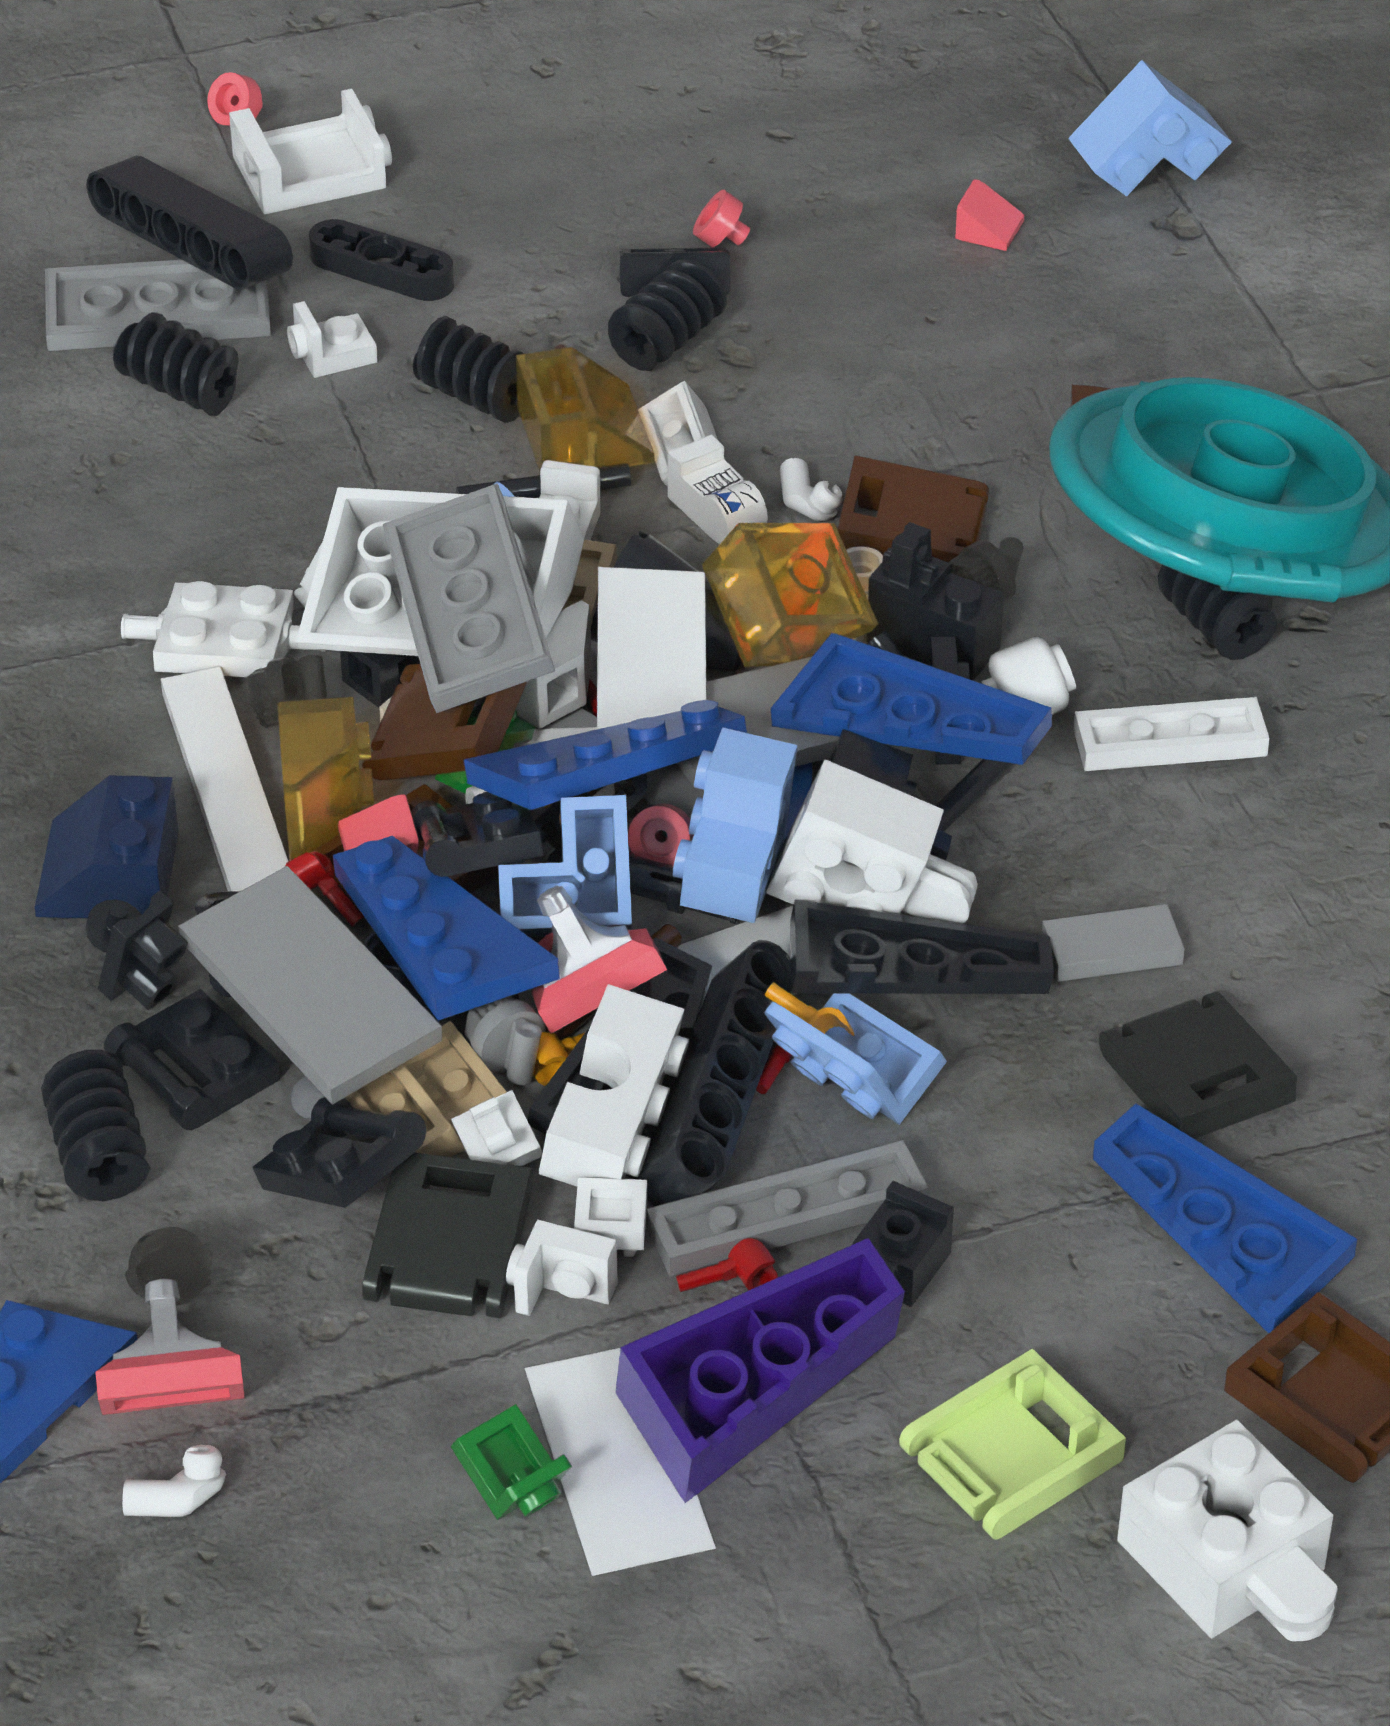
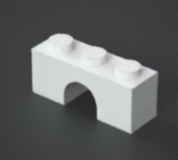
M607 985L587 1034L579 1074L601 1081L612 1089L592 1090L567 1082L546 1133L538 1174L574 1186L578 1185V1178L625 1179L626 1174L635 1177L639 1176L651 1139L642 1136L646 1123L658 1127L670 1092V1088L662 1086V1082L666 1074L678 1077L687 1052L689 1039L678 1036L684 1013L683 1008L616 986Z

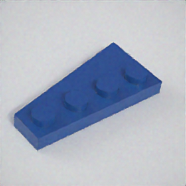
M394 836L368 841L356 848L333 855L335 876L437 1021L560 979L557 957L452 879L433 874L421 856Z
M1138 1104L1133 1105L1094 1141L1093 1160L1268 1333L1323 1289L1355 1257L1357 1238Z

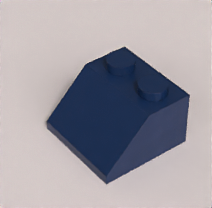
M109 775L52 820L35 903L36 917L88 919L89 912L96 904L105 900L115 899L128 902L137 908L142 915L148 909L151 897L158 891H161L168 897L179 833L173 777Z

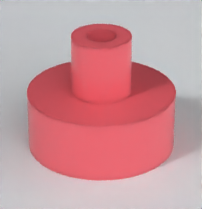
M231 72L224 73L210 87L208 109L212 118L221 125L230 126L229 112L250 108L256 119L262 109L263 103L260 87L249 76Z
M726 190L719 191L710 199L698 216L693 228V235L710 247L717 246L725 237L739 246L750 232V227L738 220L743 209V203Z
M666 803L655 804L642 810L634 817L629 826L628 845L631 852L636 856L674 866L680 841L682 839L692 841L694 836L689 834V816L677 806ZM663 830L667 833V838L663 835Z

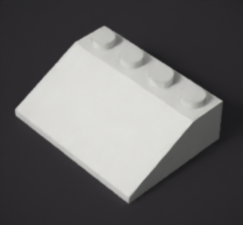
M338 487L296 639L298 647L303 649L418 656L383 524L466 494ZM503 496L544 635L547 638L572 592L584 538L568 500Z

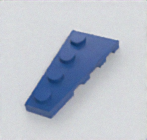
M835 633L830 634L770 708L772 727L837 737L840 736L842 729L883 744L1019 765L1025 763L1052 726L1051 707Z
M694 701L683 705L681 711L640 718L628 723L464 759L467 783L524 808L533 810L561 801V798L573 797L700 756L703 750L712 752L722 727L747 733L745 716L719 707L716 701Z

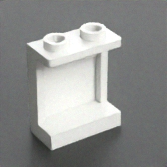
M352 88L341 91V115L262 132L250 108L229 112L233 158L263 215L386 188L385 166L392 164L389 141L384 133H377L370 107L368 105H361Z

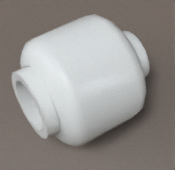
M1032 637L991 655L989 659L991 678L981 681V684L1051 707L1052 715L1066 709L1069 703L1068 692L1076 689L1072 671L1060 645L1056 644L1050 647L1045 640L1039 637Z

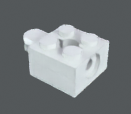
M824 759L784 840L766 893L791 904H794V900L797 899L900 914L901 911L920 918L964 924L968 920L978 883L973 872L930 854L944 809Z
M1237 1419L1123 1486L1117 1541L1211 1639L1256 1611H1259L1290 1641L1314 1639L1321 1636L1330 1626L1338 1588L1336 1583L1323 1570L1325 1569L1333 1514ZM1240 1517L1244 1518V1520L1246 1521V1523H1244L1243 1521H1241L1239 1518H1240Z

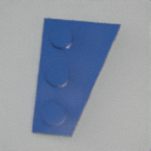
M6 1300L0 1311V1483L47 1439L46 1429L72 1404L80 1408L97 1391L96 1371L112 1361L113 1354L126 1349L137 1341V1332Z

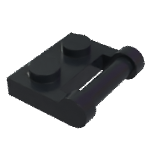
M489 792L478 794L472 799L473 803L444 809L437 802L424 801L412 809L411 815L418 839L425 843L423 858L428 869L437 876L448 877L544 855L539 830L529 809ZM466 836L467 841L458 842L455 838Z
M201 989L137 1025L131 1023L118 1025L107 1035L104 1042V1050L113 1053L121 1061L122 1066H129L170 1106V1116L185 1130L199 1128L280 1080L278 1061ZM162 1049L201 1089L197 1086L188 1087L153 1052Z
M323 1097L313 1106L311 1121L300 1130L290 1132L279 1138L273 1145V1151L252 1168L263 1190L346 1208L422 1146L426 1137L425 1121L414 1112L395 1110L388 1115L353 1108L350 1102L345 1099H341L332 1105L326 1097ZM349 1134L374 1139L375 1141L370 1144L344 1137Z

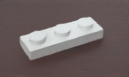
M1257 697L1075 711L1073 730L1084 771L1266 757L1268 755L1270 738Z

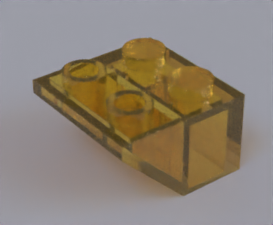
M573 347L516 355L518 411L539 472L545 460L593 467L628 463L629 467L655 462L654 451L629 384Z

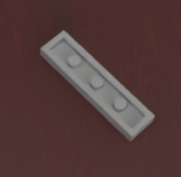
M904 1140L648 1208L646 1209V1227L670 1277L718 1264L719 1261L728 1259L731 1249L743 1239H756L762 1242L769 1250L868 1223L886 1199V1189L892 1181H896L925 1195H928L929 1188Z

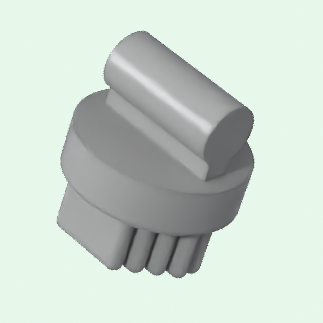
M509 996L468 1010L464 1038L471 1044L473 1050L491 1072L498 1074L506 1073V1078L510 1082L517 1085H526L532 1081L541 1033L546 1032V1027L540 1015L528 1003Z

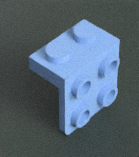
M834 993L823 1008L833 1007L840 1010L852 1026L855 1033L854 1036L842 1027L830 1028L824 1034L772 1001L764 1013L776 1028L772 1039L785 1051L794 1056L791 1064L800 1073L820 1086H823L826 1080L830 1079L844 1089L841 1094L842 1098L870 1119H874L877 1113L880 1112L900 1125L947 1062L939 1050L851 994Z

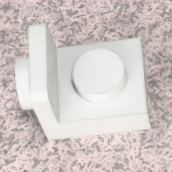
M305 301L293 304L294 325L287 327L289 345L293 356L296 359L303 358L314 378L377 363V345L358 313L348 316H336L327 321L317 323Z
M545 460L540 470L541 495L539 498L568 500L584 540H591L601 513L600 470L593 466Z
M537 1219L526 1245L517 1244L514 1247L507 1267L506 1282L508 1285L514 1286L516 1313L530 1316L543 1288L558 1291L570 1298H585L609 1305L618 1285L617 1240Z

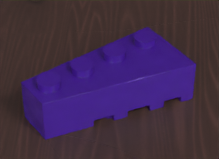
M869 1238L864 1239L620 1347L615 1393L680 1497L686 1503L894 1339L905 1291Z

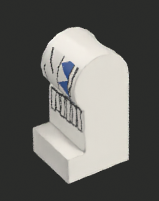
M712 434L667 452L668 498L715 542L726 544L746 533L760 530L767 525V508L760 491L750 481H743V477L724 460V446Z

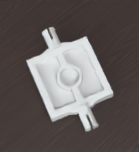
M204 581L191 583L175 582L168 606L158 617L123 614L121 621L122 639L156 640L153 649L155 672L191 673L221 667L223 676L275 679L279 661L290 652V649L326 651L298 647L296 639L300 626L292 625L291 620L294 612L293 590L272 589L265 585L240 587L213 585Z

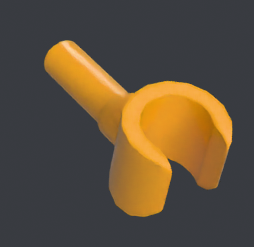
M774 982L765 993L767 998L781 1005L824 1034L830 1028L842 1027L852 1036L855 1035L852 1026L838 1009L826 1007L817 1010L811 1005H806Z
M541 1033L533 1073L538 1083L544 1086L549 1083L584 1033L572 1038L567 1037L563 1040H559L554 1033Z

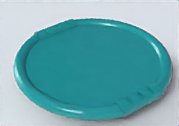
M1182 377L1155 382L1141 381L1138 385L1112 388L1081 399L1059 417L1051 432L1049 442L1050 462L1060 486L1070 500L1091 521L1109 535L1136 552L1166 567L1219 585L1223 591L1309 599L1331 603L1335 602L1338 598L1365 594L1390 583V475L1370 458L1365 449L1347 431L1322 414L1294 400L1257 387L1219 379Z

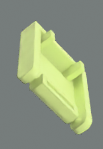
M1030 1349L911 1422L905 1427L899 1438L900 1447L910 1456L918 1455V1465L973 1520L980 1521L983 1519V1529L994 1540L1004 1537L1124 1460L1126 1437L1033 1349ZM1041 1400L1050 1406L1070 1426L1068 1449L1027 1409Z

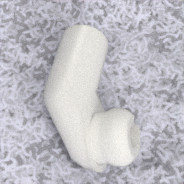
M790 458L781 464L783 502L787 507L817 522L830 520L837 515V508L843 502V494L836 484L831 490L828 489V481H820L814 487L810 486L808 465L802 459Z
M211 1445L192 1446L186 1450L183 1457L184 1470L180 1471L170 1480L126 1479L123 1487L122 1503L124 1516L183 1517L191 1514L219 1492L223 1486L226 1472L220 1468L222 1464L221 1452Z

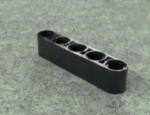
M133 156L88 175L86 184L88 197L92 206L102 217L235 289L243 290L289 271L292 266L293 254L287 237L278 227L142 156Z
M758 940L753 942L722 968L711 980L689 1038L678 1077H675L664 1113L658 1127L655 1128L639 1174V1180H647V1200L654 1207L704 1194L717 1184L727 1172L774 1041L772 1035L775 1033L776 1028L764 1013L772 1003V1000L767 998L765 993L773 982L790 994L792 991L791 959L779 945L771 941Z

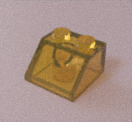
M738 523L702 564L744 667L774 666L812 657L831 633L855 639L871 632L878 625L835 523Z
M354 697L277 702L289 860L306 852L311 853L319 846L340 834L338 830L340 820L362 811V806L374 805L372 769H359V760L371 759L368 721L356 722Z

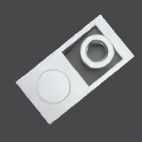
M582 600L561 610L546 638L555 672L527 681L517 705V715L539 729L587 703L592 649L589 604Z

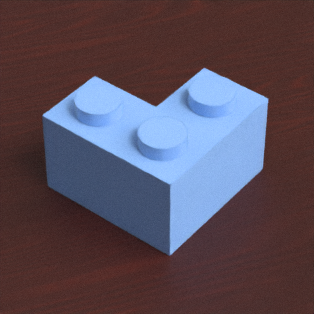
M1143 60L1134 67L1068 138L1093 172L1125 196H1128L1163 158L1193 180H1196L1232 143L1202 105Z
M722 727L714 751H702L696 770L694 787L704 790L703 798L697 797L690 819L689 834L694 836L692 841L685 839L680 841L673 867V877L683 879L680 906L755 923L785 839L798 745Z
M626 795L561 798L562 862L498 865L500 916L528 937H545L553 932L552 923L548 916H543L537 899L547 889L558 885L563 886L572 898L571 902L591 921L609 927L625 925L627 930H631L632 914Z

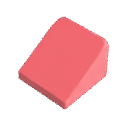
M974 179L957 207L955 239L1007 251L1024 222L1025 214L988 185Z
M405 794L390 797L344 818L338 823L344 851L356 848L368 841L394 836L417 854L418 835Z

